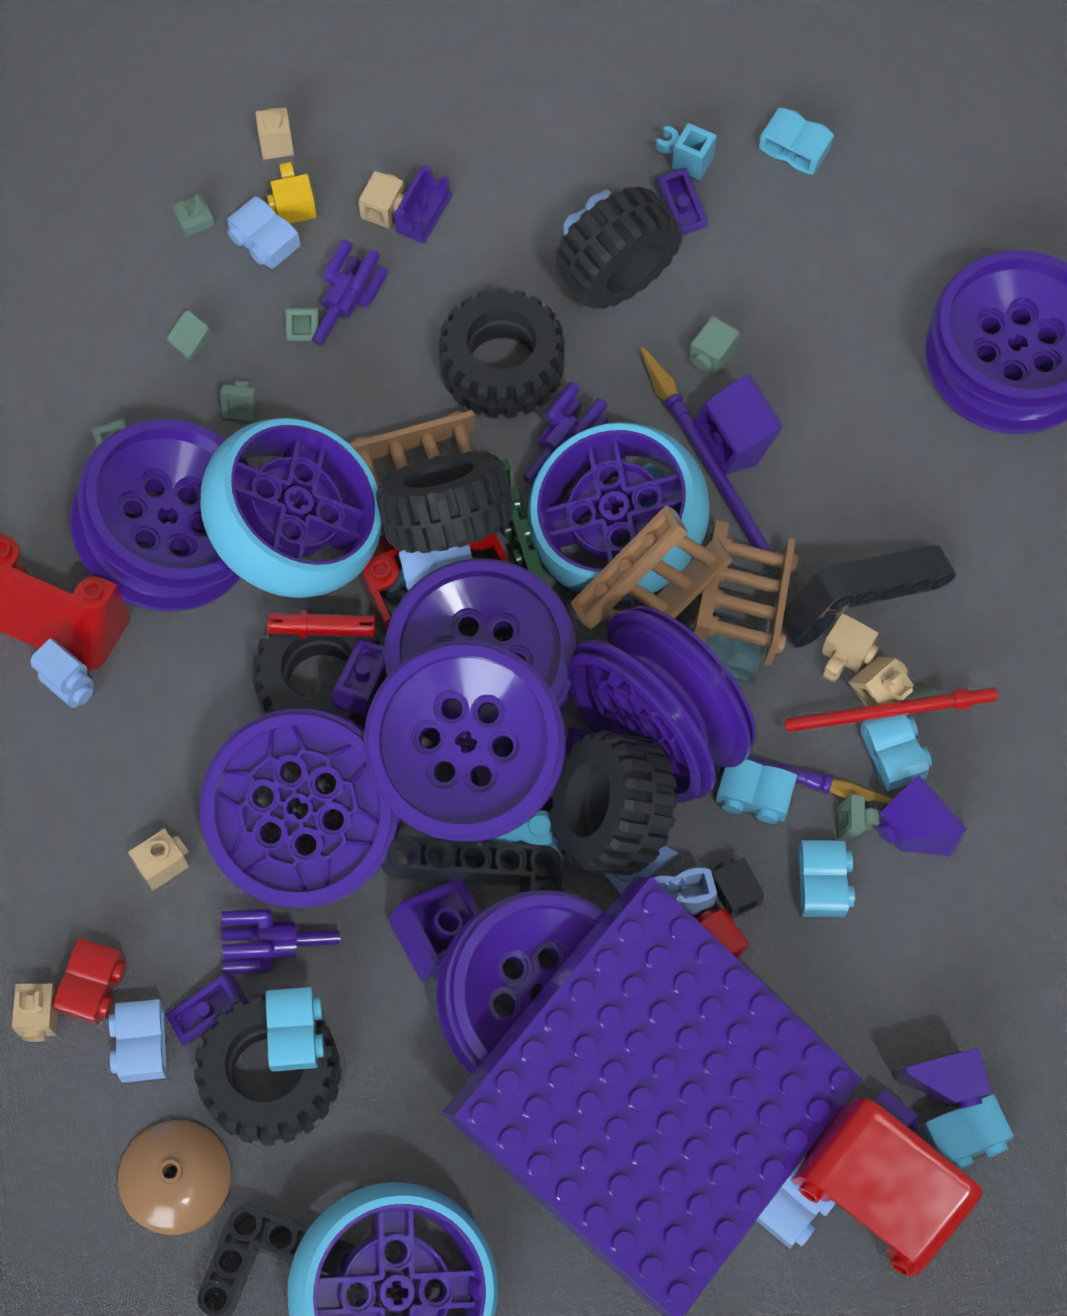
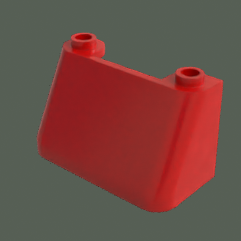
M0 533V632L37 649L42 647L49 639H54L81 661L88 671L101 667L108 659L131 620L124 600L120 597L121 593L117 584L101 577L93 576L82 580L73 594L27 574L26 568L17 563L20 557V548L13 538Z
M858 1098L842 1106L791 1179L800 1187L798 1190L806 1199L813 1203H818L819 1200L823 1202L832 1200L890 1246L887 1252L891 1259L890 1265L898 1273L907 1277L918 1276L923 1272L974 1209L983 1195V1190L973 1179L883 1107L866 1098Z

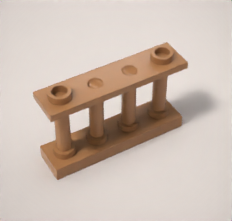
M473 410L466 412L456 411L444 418L370 438L360 437L348 444L365 461L378 487L379 481L372 459L391 454L396 472H398L400 468L406 465L409 466L404 453L405 450L423 446L427 459H431L434 456L440 455L436 442L453 437L456 439L460 453L473 451L468 433L475 432Z
M666 505L571 601V604L582 625L591 630L602 618L610 621L615 614L620 612L613 607L626 594L643 603L646 607L657 609L675 619L733 560L719 538L715 537L706 547H703L687 537L688 531L677 512ZM674 546L694 557L681 572L661 560ZM650 570L670 581L657 596L637 584Z
M716 520L708 544L717 537L731 556L779 567L778 578L775 580L728 568L727 566L698 595L692 632L704 643L707 636L714 637L716 634L766 647L764 665L771 666L775 654H782L786 642V634L781 633L790 574L794 575L799 555L793 554L795 540L788 539L783 554L732 542L733 538L727 537L729 523ZM724 581L774 593L773 606L723 594V590L718 589V584H723ZM720 607L771 620L769 633L718 621V617L713 616V611L719 610Z

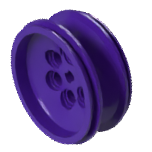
M1012 250L998 252L982 257L961 269L950 279L940 293L926 337L925 358L927 369L932 382L945 402L969 422L999 433L1029 434L1053 428L1067 421V262L1034 251ZM981 358L986 359L989 362L982 361ZM1036 368L1042 369V370H1044L1045 372H1041V371L1037 370Z
M158 419L143 421L125 427L110 435L98 445L87 460L71 505L70 529L72 540L81 561L90 574L117 584L121 593L120 597L125 602L155 611L171 612L194 609L219 599L234 587L241 578L226 565L214 549L204 528L201 515L202 480L213 454L226 440L215 432L200 425L180 420ZM246 459L240 461V463L250 466ZM147 492H154L158 497L150 496ZM180 499L189 501L191 505L184 504ZM124 513H131L137 518H129ZM193 528L201 530L204 534L194 532ZM139 542H140V543H144V544H146L149 548H148V549L142 548V547H140L137 543H139ZM171 550L179 551L183 556H176Z
M483 558L467 559L432 571L419 580L402 598L392 615L385 638L384 657L387 677L404 660L430 646L460 640L485 642L511 651L529 663L550 687L560 712H563L571 695L570 686L572 682L567 677V665L577 647L573 624L564 604L550 586L538 576L518 565L505 561ZM466 623H474L479 629L474 636L466 637L460 633V628ZM502 627L509 628L513 632L512 638L505 642L499 641L494 637L495 632ZM458 700L448 701L443 708L444 716L451 720L458 718L463 709L461 702ZM486 704L479 711V718L484 723H493L499 716L498 707L493 704ZM429 729L423 734L425 738L439 745L441 736L438 730ZM466 733L459 738L458 745L463 747L464 753H469L475 749L477 741L471 738V733ZM501 737L495 741L493 747L511 743L512 740L507 737Z
M646 606L622 610L609 621L607 628L608 643L598 640H587L578 645L574 650L572 659L567 665V677L572 682L570 692L574 702L592 732H599L601 730L647 738L652 740L654 744H657L664 751L665 757L669 759L673 767L671 774L676 778L677 788L674 789V796L677 797V802H689L693 799L702 798L714 787V765L727 768L736 767L749 756L756 738L755 722L749 704L739 685L721 660L697 635L682 623L666 613Z
M460 640L436 644L413 654L400 663L383 681L376 692L367 714L364 729V752L371 780L385 804L400 819L425 834L452 841L473 842L493 839L505 835L529 821L539 812L553 793L559 781L565 759L566 737L563 718L558 703L543 677L529 663L513 652L479 641ZM450 700H458L463 708L461 715L456 719H447L443 714L444 705ZM486 704H493L499 710L497 720L490 724L482 722L479 718V711ZM429 729L438 730L441 736L439 745L433 749L425 748L421 740L424 732ZM466 733H471V738L477 741L475 749L469 753H464L463 747L458 745L459 738ZM501 737L510 738L513 742V751L506 757H499L494 753V743ZM449 762L455 768V775L451 781L442 783L436 777V769L441 763ZM481 766L489 768L492 774L489 784L483 787L476 786L472 781L473 771Z
M279 710L260 716L242 726L223 743L215 754L204 777L200 796L201 828L206 845L217 866L230 881L247 894L266 903L282 907L308 908L321 906L341 899L358 889L381 868L390 844L398 838L402 819L385 804L371 780L364 752V728L349 718L325 710ZM290 761L296 762L301 768V776L296 782L288 781L284 776V767ZM324 773H330L336 779V789L330 794L321 791L318 785V780ZM262 786L269 787L274 794V800L268 807L262 806L257 801V791ZM296 798H299L301 803L308 804L309 811L304 818H301L299 812L293 813L292 803ZM337 809L343 814L344 824L340 829H332L327 825L326 814L329 810ZM273 822L279 825L282 834L278 842H270L264 836V828L267 823ZM303 834H310L316 840L317 847L312 854H306L299 848V838Z
M552 890L528 891L507 897L484 909L469 920L455 935L445 952L439 968L436 983V1010L443 1036L450 1050L471 1075L531 1004L532 1001L529 994L531 988L534 986L535 991L539 992L545 987L606 911L596 904L570 893ZM541 950H545L552 955L553 965L549 970L539 965L538 954ZM507 959L512 960L518 966V975L514 980L507 978L503 973V963ZM497 996H503L509 1003V1011L505 1016L498 1015L493 1008V1002Z

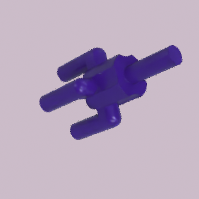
M345 239L341 240L323 272L324 280L331 285L321 301L323 307L328 311L311 339L317 345L323 346L339 317L343 319L350 317L357 304L364 308L372 304L389 273L385 267L378 266L364 289L365 283L381 257L375 250L370 249L363 262L359 258L351 256L340 273L342 265L353 248L352 243Z
M571 381L546 412V419L551 424L537 442L543 451L522 476L523 480L533 485L544 462L562 443L588 428L609 423L608 419L602 415L608 407L606 401L597 398L581 420L578 421L574 415L582 405L575 397L581 388L578 384Z
M269 909L221 911L222 926L258 924L254 926L221 927L222 941L251 940V943L222 944L223 959H233L222 960L223 974L268 973L274 968V959L296 958V947L340 945L339 930L296 932L295 921L273 922V914ZM237 958H254V959H237Z

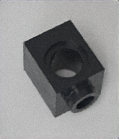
M745 857L737 861L730 858L715 866L712 876L717 897L723 909H726L732 919L762 905L765 894Z

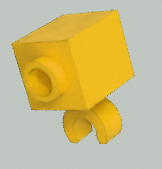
M292 162L279 164L282 179L270 181L272 194L267 195L269 207L288 223L317 218L308 174L295 176Z

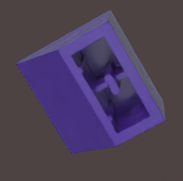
M750 374L742 376L706 401L693 421L725 474L757 466L783 428L778 415L773 411Z

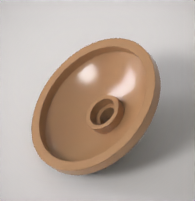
M186 1120L161 1122L143 1131L131 1142L125 1151L118 1171V1190L121 1201L129 1215L142 1227L162 1235L187 1234L209 1223L224 1206L232 1183L231 1162L222 1142L206 1127ZM168 1167H177L178 1172L174 1178H165V1171Z

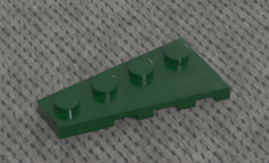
M508 458L502 459L515 508L511 520L503 527L506 539H512L515 545V549H511L514 563L532 572L547 584L536 548H530L532 542L527 518L520 519V516H522L520 496L517 486L511 487V467Z

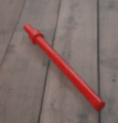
M996 687L968 691V688L952 690V694L786 718V732L954 707L956 711L970 709L971 705L998 701V692Z

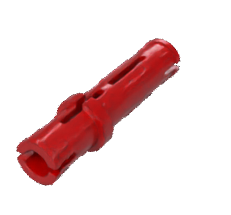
M300 610V613L268 612V634H299L300 638H307L308 635L375 637V615L308 614V610Z

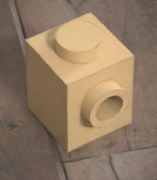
M287 107L255 111L263 160L294 156Z
M374 171L358 200L361 218L390 229L395 219V211L405 196L404 181L399 180L392 174Z
M165 828L128 852L134 865L152 891L189 867L184 858L189 853L178 835L171 838Z

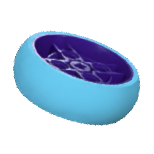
M273 418L250 424L238 430L227 438L215 451L202 480L201 515L204 528L214 549L226 565L239 577L253 586L275 595L292 598L314 597L335 591L351 582L363 571L372 558L382 529V520L376 501L378 487L365 461L352 446L337 434L308 421L291 418ZM256 456L282 457L271 460L258 469L240 463L242 460ZM327 546L345 552L342 557L330 561L315 562L302 560L303 557L313 555Z
M628 422L607 423L588 428L562 443L544 462L534 480L527 510V521L533 548H536L539 560L548 573L562 585L579 594L603 569H595L577 564L567 558L560 548L578 543L588 553L610 563L625 547H617L618 543L624 538H630L631 541L666 505L677 512L688 531L686 536L701 545L709 521V497L705 478L692 455L678 441L658 429ZM626 456L645 457L656 460L669 467L676 475L657 479L652 473L641 466L627 462ZM592 468V470L586 473L578 481L570 495L569 502L561 504L564 496L566 495L567 491L572 486V484L582 474H584L587 470ZM618 476L614 484L606 485L610 478ZM658 499L653 506L644 507L648 500ZM619 508L620 513L616 514L615 509ZM591 515L587 523L579 525L583 517ZM674 546L661 560L681 572L694 557ZM650 570L637 584L654 593L667 586L670 581ZM626 594L620 601L632 600L634 598Z
M402 1182L375 1184L358 1189L340 1198L329 1206L309 1227L297 1248L291 1265L288 1280L289 1316H446L448 1309L464 1308L462 1316H495L498 1302V1279L495 1261L490 1246L478 1225L463 1208L447 1196L417 1184ZM414 1213L431 1219L445 1230L457 1246L464 1263V1268L447 1269L439 1252L428 1241L414 1234ZM371 1216L372 1236L363 1240L348 1254L339 1270V1274L320 1275L324 1261L339 1237L355 1223ZM397 1240L401 1245V1254L396 1260L389 1262L385 1257V1247L390 1241ZM436 1278L440 1284L439 1294L434 1299L427 1300L424 1295V1287L428 1281ZM358 1282L363 1287V1296L357 1303L349 1304L346 1300V1290L351 1284ZM392 1282L402 1287L401 1295H395L396 1301L386 1296V1289L392 1288Z

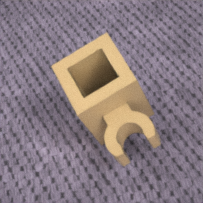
M842 613L827 636L823 646L822 654L831 658L825 667L826 671L823 677L835 683L844 667L858 673L864 663L870 664L879 650V647L875 645L879 633Z
M881 656L876 657L849 681V684L864 706L892 703L897 700L902 701L913 692L912 687L914 686L907 676L908 670L900 660Z
M52 983L15 984L12 1028L25 1041L40 1042L45 1040V1036H56L58 1012L52 1007L57 989Z

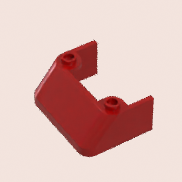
M496 533L488 535L485 539L478 542L469 543L470 551L480 552L486 550L490 559L509 562ZM386 538L379 540L372 558L358 575L385 638L391 617L379 592L392 587L397 582L399 576L397 555L401 552L392 546Z

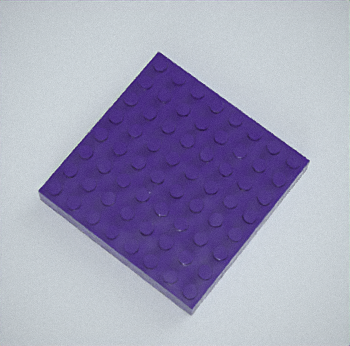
M651 876L634 877L441 1113L661 1315L684 1316L863 1079Z

